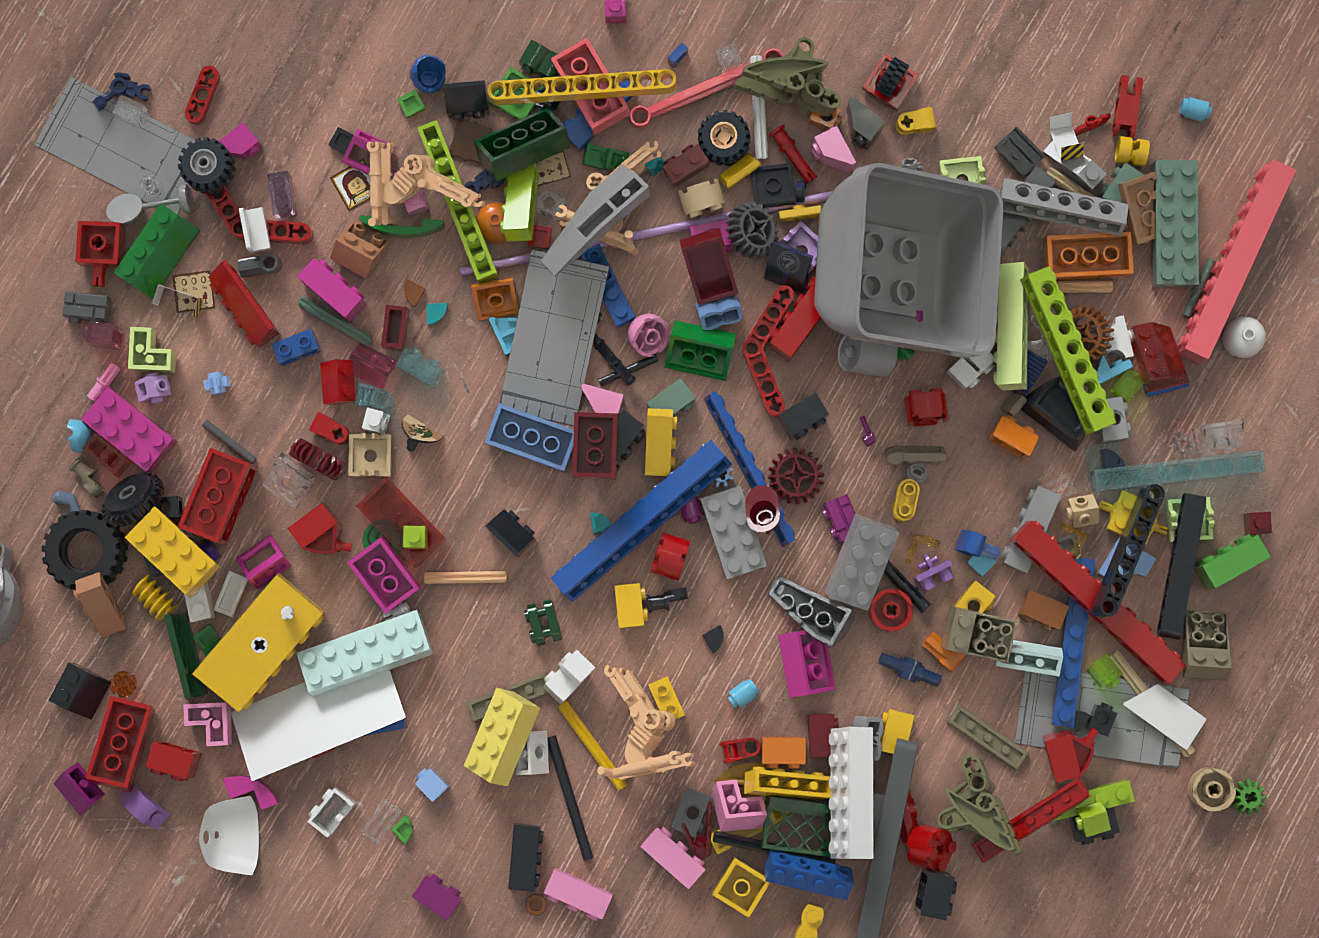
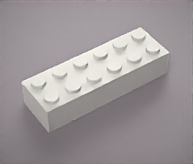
M873 727L831 729L829 735V744L831 745V755L829 756V765L831 767V776L829 778V787L831 788V798L829 800V809L831 810V820L829 821L831 842L829 843V852L831 859H873Z

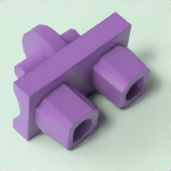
M927 554L922 555L924 562L919 563L918 567L920 570L926 567L929 570L913 577L915 582H919L924 591H927L936 586L931 575L937 572L942 582L954 578L950 568L952 564L950 560H947L934 567L933 564L939 561L937 555L929 558Z

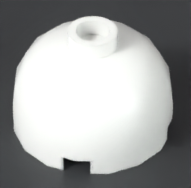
M1244 316L1231 320L1225 326L1222 336L1225 350L1234 357L1244 359L1256 355L1263 348L1266 341V332L1263 325L1252 317Z

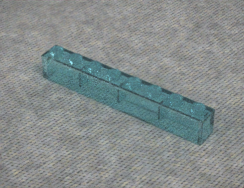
M1263 450L1097 469L1090 472L1092 493L1147 487L1152 484L1165 485L1258 474L1265 471Z

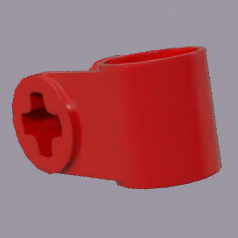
M319 411L309 428V431L339 445L347 444L349 442V434H351L347 427L335 422L334 419ZM337 431L344 434L343 438H338L336 435Z
M754 737L719 743L724 754L723 764L754 757L761 749L759 740ZM748 741H754L757 744L755 752L750 753L745 749V744Z

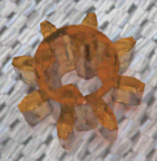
M117 672L114 674L113 679L110 680L112 693H117L119 697H128L137 689L135 675H129V672Z

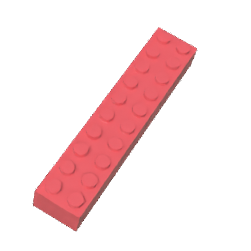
M1273 159L1268 164L1265 163L1257 171L1254 178L1257 182L1254 186L1250 187L1246 195L1248 201L1245 205L1241 206L1237 214L1240 218L1229 231L1231 238L1228 242L1224 243L1220 251L1222 257L1219 261L1215 262L1211 272L1214 275L1210 280H1207L1203 288L1205 294L1202 299H1198L1194 307L1196 313L1193 318H1189L1185 328L1188 331L1178 341L1176 346L1179 348L1178 355L1199 365L1210 358L1296 169Z

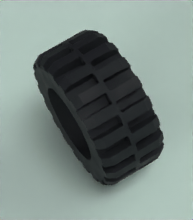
M89 510L69 512V515H62L58 518L57 523L51 524L49 534L45 533L43 539L46 540V544L42 545L41 552H45V557L42 558L43 564L48 566L46 569L48 574L54 576V580L58 584H62L68 589L76 590V580L100 572L106 584L113 583L117 579V574H121L124 570L122 567L123 563H127L128 556H125V551L128 550V544L124 542V532L120 531L119 525L117 527L109 525L105 517L98 512ZM82 531L95 533L103 544V555L100 562L93 569L87 571L74 568L69 562L67 554L71 539Z

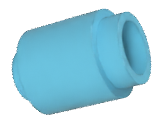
M1192 97L1183 98L1179 114L1184 115L1183 117L1204 122L1205 119H1209L1212 107L1209 106L1208 101Z
M751 679L744 680L728 692L730 694L728 700L734 708L738 706L742 709L754 700L760 691Z

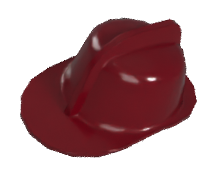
M766 485L754 487L749 491L745 501L748 526L758 533L770 534V531L776 528L780 520L777 493Z

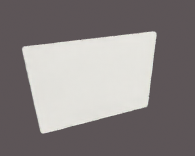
M1159 684L1123 703L1124 706L1185 750L1189 748L1206 721L1205 717Z

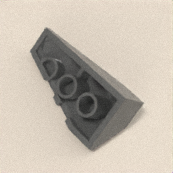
M781 576L777 577L768 592L813 639L830 647H834L845 638L855 620L851 609Z

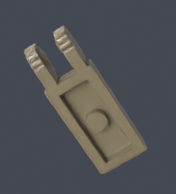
M891 446L885 450L886 460L890 464H900L902 461L911 464L919 463V461L937 464L940 461H946V453L943 446Z

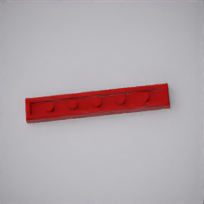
M1078 777L1011 819L1009 825L1013 827L1016 834L1015 839L1018 842L1090 798L1091 795L1081 778ZM985 837L972 844L982 863H986L1005 851V849L995 845Z

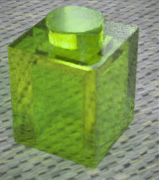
M1128 369L1109 391L1115 397H1122L1123 402L1127 403L1144 384L1141 380L1142 376L1136 371Z
M1107 653L1092 663L1086 670L1102 691L1107 687L1112 689L1120 683L1119 678L1123 674Z

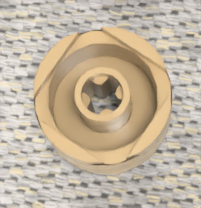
M714 179L715 184L710 185V181L687 187L686 193H683L682 190L678 191L685 216L690 215L692 219L702 216V211L710 209V212H714L723 208L722 204L725 203L718 179Z
M1208 767L1201 768L1191 776L1188 782L1187 794L1197 807L1208 811H1220L1232 804L1236 795V788L1232 777L1227 772ZM1209 786H1213L1214 793H1210Z

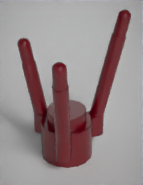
M708 803L706 836H699L693 842L685 823L681 824L689 843L690 851H695V856L702 859L708 858L712 854L711 803Z

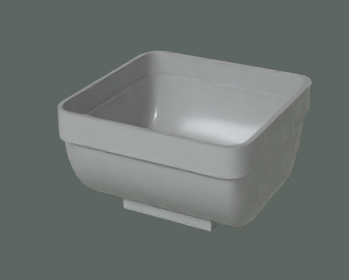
M874 163L858 167L851 176L847 177L834 189L820 211L814 306L828 327L845 335L838 348V362L843 371L886 377L894 369L898 347L963 358L987 355L992 350L996 338L1003 224V201L996 188L898 166ZM916 310H923L922 322L914 318L916 317Z

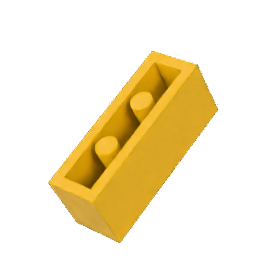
M648 408L645 475L668 476L671 469H675V457L671 456V449H676V437H672V429L677 430V417H673L672 409Z

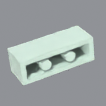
M1013 640L1008 663L995 660L996 666L1059 677L1063 661L1062 648Z

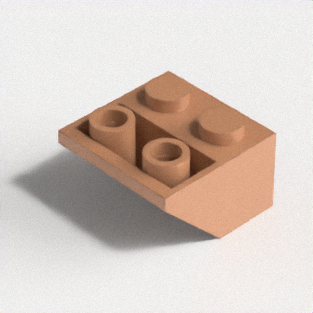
M354 220L336 239L330 259L367 278L376 268L390 243V239L365 226L363 223Z

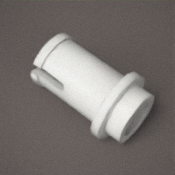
M401 602L386 614L383 612V617L393 615L385 620L387 621L407 614L411 610L407 602Z

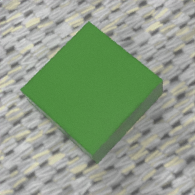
M416 89L397 99L407 119L426 110Z

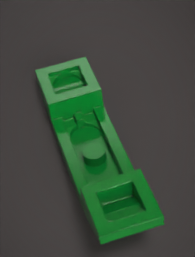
M360 215L359 218L365 226L372 230L398 238L423 237L445 228L443 220L422 219V227L383 224L370 226L368 220L372 216Z

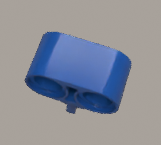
M961 530L954 549L969 556L980 557V554L992 559H997L1000 554L998 547L985 542L987 538L985 535L971 530Z

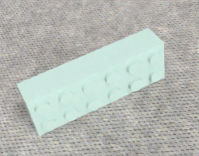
M415 610L296 654L308 692L315 697L434 653L422 616Z

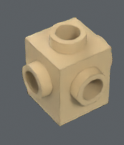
M1093 494L1068 499V508H1065L1067 520L1072 521L1074 528L1099 523V507Z

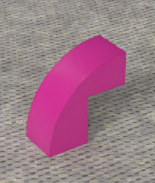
M244 775L223 779L230 799L254 790L261 810L281 803L275 791L260 779L252 781L250 776Z

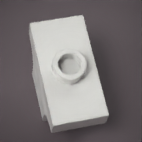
M1124 315L1115 317L1112 320L1111 326L1114 332L1110 333V336L1115 339L1109 341L1112 347L1106 349L1107 353H1116L1122 360H1127L1134 356L1131 342H1133L1132 333L1130 330H1127Z

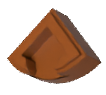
M406 279L404 285L405 296L411 305L417 307L426 289Z

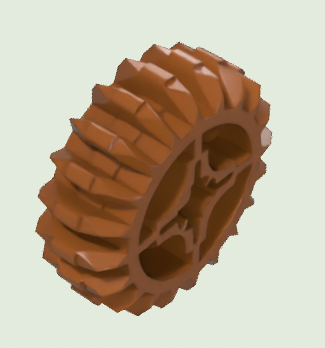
M1080 306L1079 309H1072L1073 322L1081 334L1084 348L1089 343L1096 344L1088 351L1090 362H1093V360H1099L1101 355H1106V349L1112 347L1109 341L1115 339L1110 336L1114 329L1109 328L1112 321H1106L1108 314H1101L1102 309H1094L1093 306ZM1083 317L1089 318L1083 325H1077L1078 321ZM1060 327V328H1059V331H1060V332H1063V335H1064V331H1063V329ZM1067 346L1068 352L1072 354V349Z

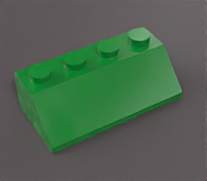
M160 203L113 273L154 299L158 285L163 286L200 230Z

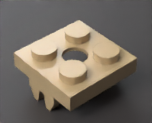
M376 433L349 434L348 476L391 477L392 435ZM374 450L376 452L377 458L375 461H366L364 457L366 451Z

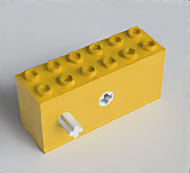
M277 573L195 669L193 675L235 710L240 712L243 708L246 711L255 699L253 695L256 692L260 694L268 685L267 679L271 675L274 678L281 670V662L284 659L288 661L296 652L294 647L298 643L302 645L310 636L309 629L312 626L316 629L322 622L324 610L280 573ZM261 639L264 640V644L260 647L256 645Z

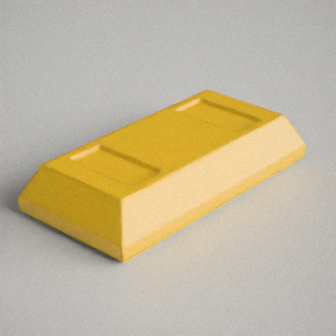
M748 153L720 174L719 181L730 189L762 164L752 154Z

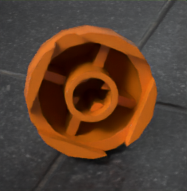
M500 202L486 204L480 209L476 217L484 241L490 244L500 245L507 242L505 234L501 233L500 223L504 221L503 203Z

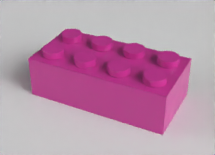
M109 387L104 390L81 419L148 473H152L178 442Z

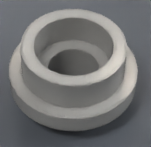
M921 463L911 464L906 471L908 479H912L917 483L924 482L928 475L926 467Z

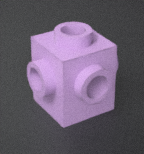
M150 373L134 382L139 402L151 401V404H158L164 402V398L171 395V387L167 375L158 376V373Z

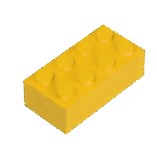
M155 506L125 536L139 552L190 598L220 568L209 555Z

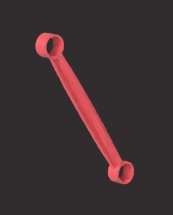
M772 48L765 52L763 60H766L769 54H777L779 57L784 55L780 50ZM746 65L697 84L648 108L642 105L634 107L630 112L631 124L638 129L645 128L649 125L651 118L681 108L734 85L738 78L743 77L742 71ZM641 110L648 115L646 122L643 124L634 122L633 114L636 111Z

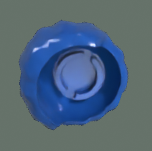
M429 54L422 55L411 66L410 79L414 87L420 91L433 94L440 91L443 84H445L446 67L438 57Z

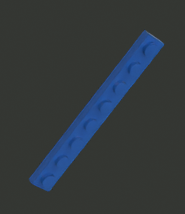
M717 391L709 394L704 398V401L751 489L759 485H766L763 472L754 463V455L746 448L743 435L737 431L733 416L728 414L725 408L724 399L721 395H718ZM780 507V520L773 530L782 547L796 539L794 537V530L787 524L784 519V511Z
M1075 557L1074 560L1079 565L1083 564L1086 566L1093 577L1095 560ZM1068 595L1067 605L1069 608L1065 616L1061 645L1063 661L1060 676H1057L1051 725L1074 728L1088 613Z

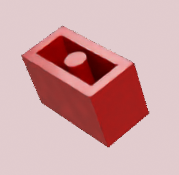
M334 359L320 363L323 405H342L356 402L353 360Z

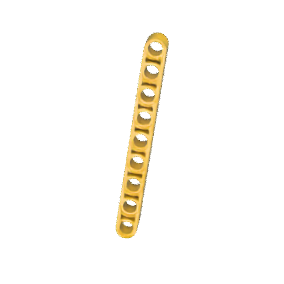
M662 69L503 80L492 82L488 87V95L496 105L669 94L676 90L677 79L673 71ZM665 78H671L673 80V82L670 85L662 84V81ZM645 79H649L652 82L647 87L641 85V82ZM622 81L630 82L627 88H621L619 85ZM603 82L609 83L608 88L604 90L599 89L598 86ZM580 84L588 85L585 91L577 90ZM560 85L567 86V89L562 93L556 91ZM538 87L546 88L542 94L535 93ZM518 88L525 89L524 93L519 96L514 94L515 90ZM496 90H503V94L500 97L493 96Z

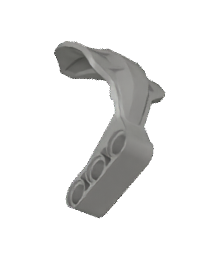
M0 543V550L2 549V554L0 555V646L13 633L23 614L20 588L10 572L14 551L10 546Z

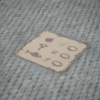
M564 151L536 163L539 171L538 187L571 178Z
M210 270L172 275L174 290H177L174 291L177 313L194 311L197 297L204 299L201 310L215 308L213 290L209 286L212 283L208 278L211 274Z

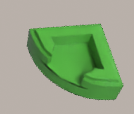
M407 814L391 829L405 845L409 842L413 831L412 822Z

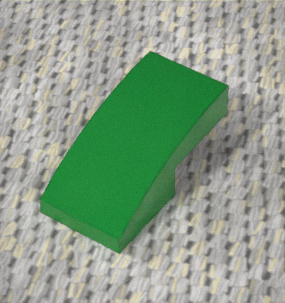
M588 143L585 146L582 165L614 171L622 162L629 158V153Z
M210 623L192 636L205 653V656L221 640Z

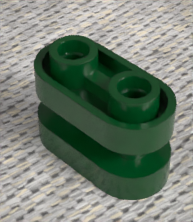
M552 599L543 601V608L537 609L534 603L527 605V610H524L526 622H531L533 629L529 631L531 641L536 643L537 646L546 644L545 638L552 636L554 642L562 640ZM547 616L550 628L542 629L539 617Z

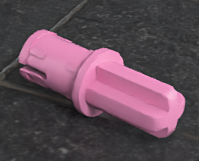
M111 363L101 378L97 377V382L87 396L91 400L96 401L107 387L111 388L110 384L120 371V368L116 364Z

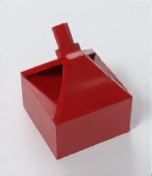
M323 503L287 528L304 550L324 555L334 554L335 552H340V550L348 552L352 550V543H345L339 540L342 525L330 508Z
M1091 728L1088 735L1084 736L1083 739L1069 730L1043 735L1052 775L1056 783L1082 777L1092 760L1094 740L1099 731Z

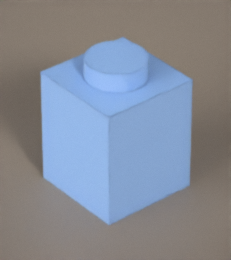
M424 768L416 776L418 781L415 785L432 802L449 787L433 768H430L428 771Z

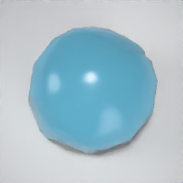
M70 419L67 428L73 431V435L68 437V440L71 442L72 451L79 453L86 450L90 445L92 431L90 426L82 420Z

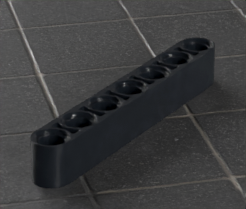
M1152 484L1142 488L1136 498L1092 605V613L1099 619L1115 615L1120 607L1165 497V491L1159 484ZM1150 491L1154 494V499L1150 497ZM1142 509L1146 512V518L1142 515ZM1134 528L1138 530V537L1134 533ZM1126 547L1131 550V555L1127 554ZM1119 565L1123 569V574H1121L1118 570ZM1111 584L1115 587V594L1111 591ZM1103 603L1107 606V613L1103 610Z
M1183 493L1157 627V636L1176 640L1181 638L1205 513L1206 496Z

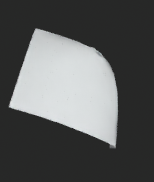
M251 796L221 801L211 805L205 811L199 833V844L205 862L210 867L231 873L253 875L259 854V825L257 809ZM206 830L209 833V840L207 844H205L203 840V835ZM215 831L219 833L217 839H215Z

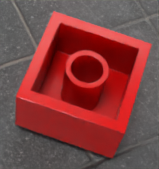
M156 741L152 743L145 767L151 768V773L157 775L170 774L171 779L183 782V780L187 781L189 778L195 777L202 753L168 742Z

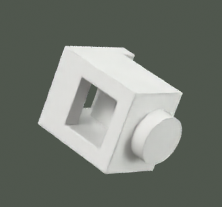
M367 408L362 429L377 434H386L390 415Z

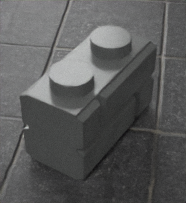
M66 291L62 315L70 323L81 324V320L89 321L90 325L102 326V322H109L111 298L105 295Z

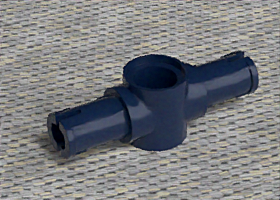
M885 653L880 655L878 664L894 670L900 678L913 683L923 681L936 687L941 682L942 675L925 669V666L917 660L909 657H901L899 659Z

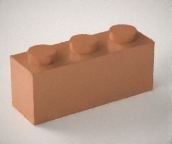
M100 572L75 581V599L77 602L82 603L85 616L91 618V625L94 631L98 630L103 638L126 629L125 616Z

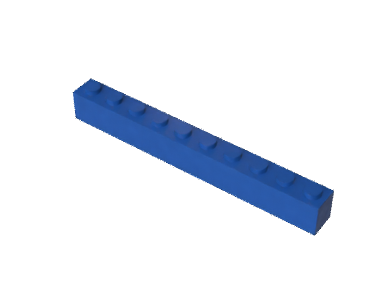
M712 440L703 444L679 468L672 471L659 485L653 487L650 493L638 500L629 511L623 513L614 524L607 527L585 549L573 556L571 561L564 567L558 569L551 579L563 595L573 602L727 470L732 463Z

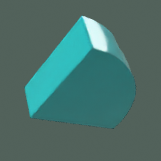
M662 157L652 159L645 164L646 170L651 177L663 169L665 160Z
M448 303L426 304L427 325H434L444 317L448 309Z
M590 513L593 534L604 532L607 527L612 525L606 516L599 513Z

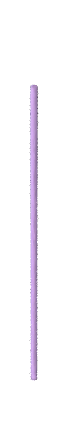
M833 191L805 196L804 203L796 202L795 205L770 207L768 213L793 208L796 205H808L827 201ZM731 212L632 232V240L690 229V226L728 220V215ZM597 241L591 247L600 244L601 247L609 245ZM531 253L493 261L495 269L528 263ZM472 266L460 268L461 276L474 274Z

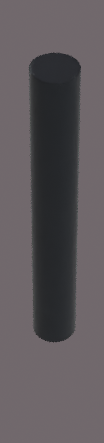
M653 354V356L646 357L626 366L630 373H633L659 360L656 354ZM612 372L598 380L600 385L604 386L620 379V376L616 372Z

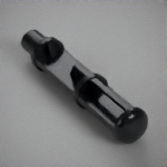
M595 333L593 340L594 348L599 351L609 363L611 369H614L625 382L626 386L632 385L635 382V376H632L622 364V361L606 345L605 341L600 339Z

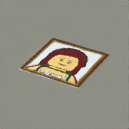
M364 158L359 161V162H361V163L367 165L366 162H365V160H364ZM349 166L330 177L348 211L370 199L369 175Z

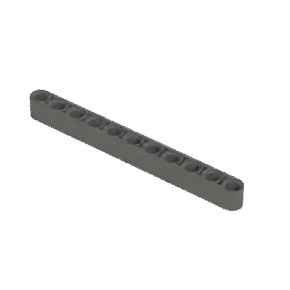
M897 738L856 938H879L918 742Z

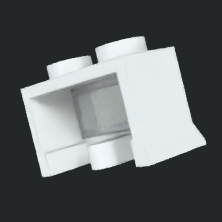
M337 787L333 790L329 788L322 796L323 803L319 807L316 805L308 814L311 818L307 822L327 838L333 834L357 803Z

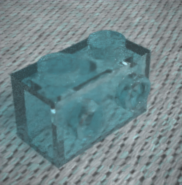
M414 347L411 350L405 348L395 366L434 389L444 373V370L440 367L441 363L433 358L429 360L423 358V353Z

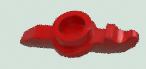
M1101 114L1099 118L1095 115L1086 117L1084 124L1074 130L1075 135L1078 136L1104 125L1110 119L1111 114Z

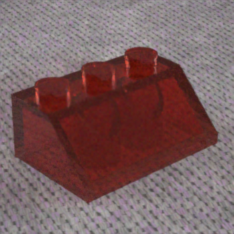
M1155 322L1131 327L1133 337L1131 345L1148 393L1189 383L1171 327Z

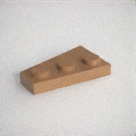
M1151 172L1118 184L1122 203L1129 204L1127 223L1133 245H1139L1155 239L1156 213L1153 211V202L1156 199L1154 180L1156 179L1157 172Z

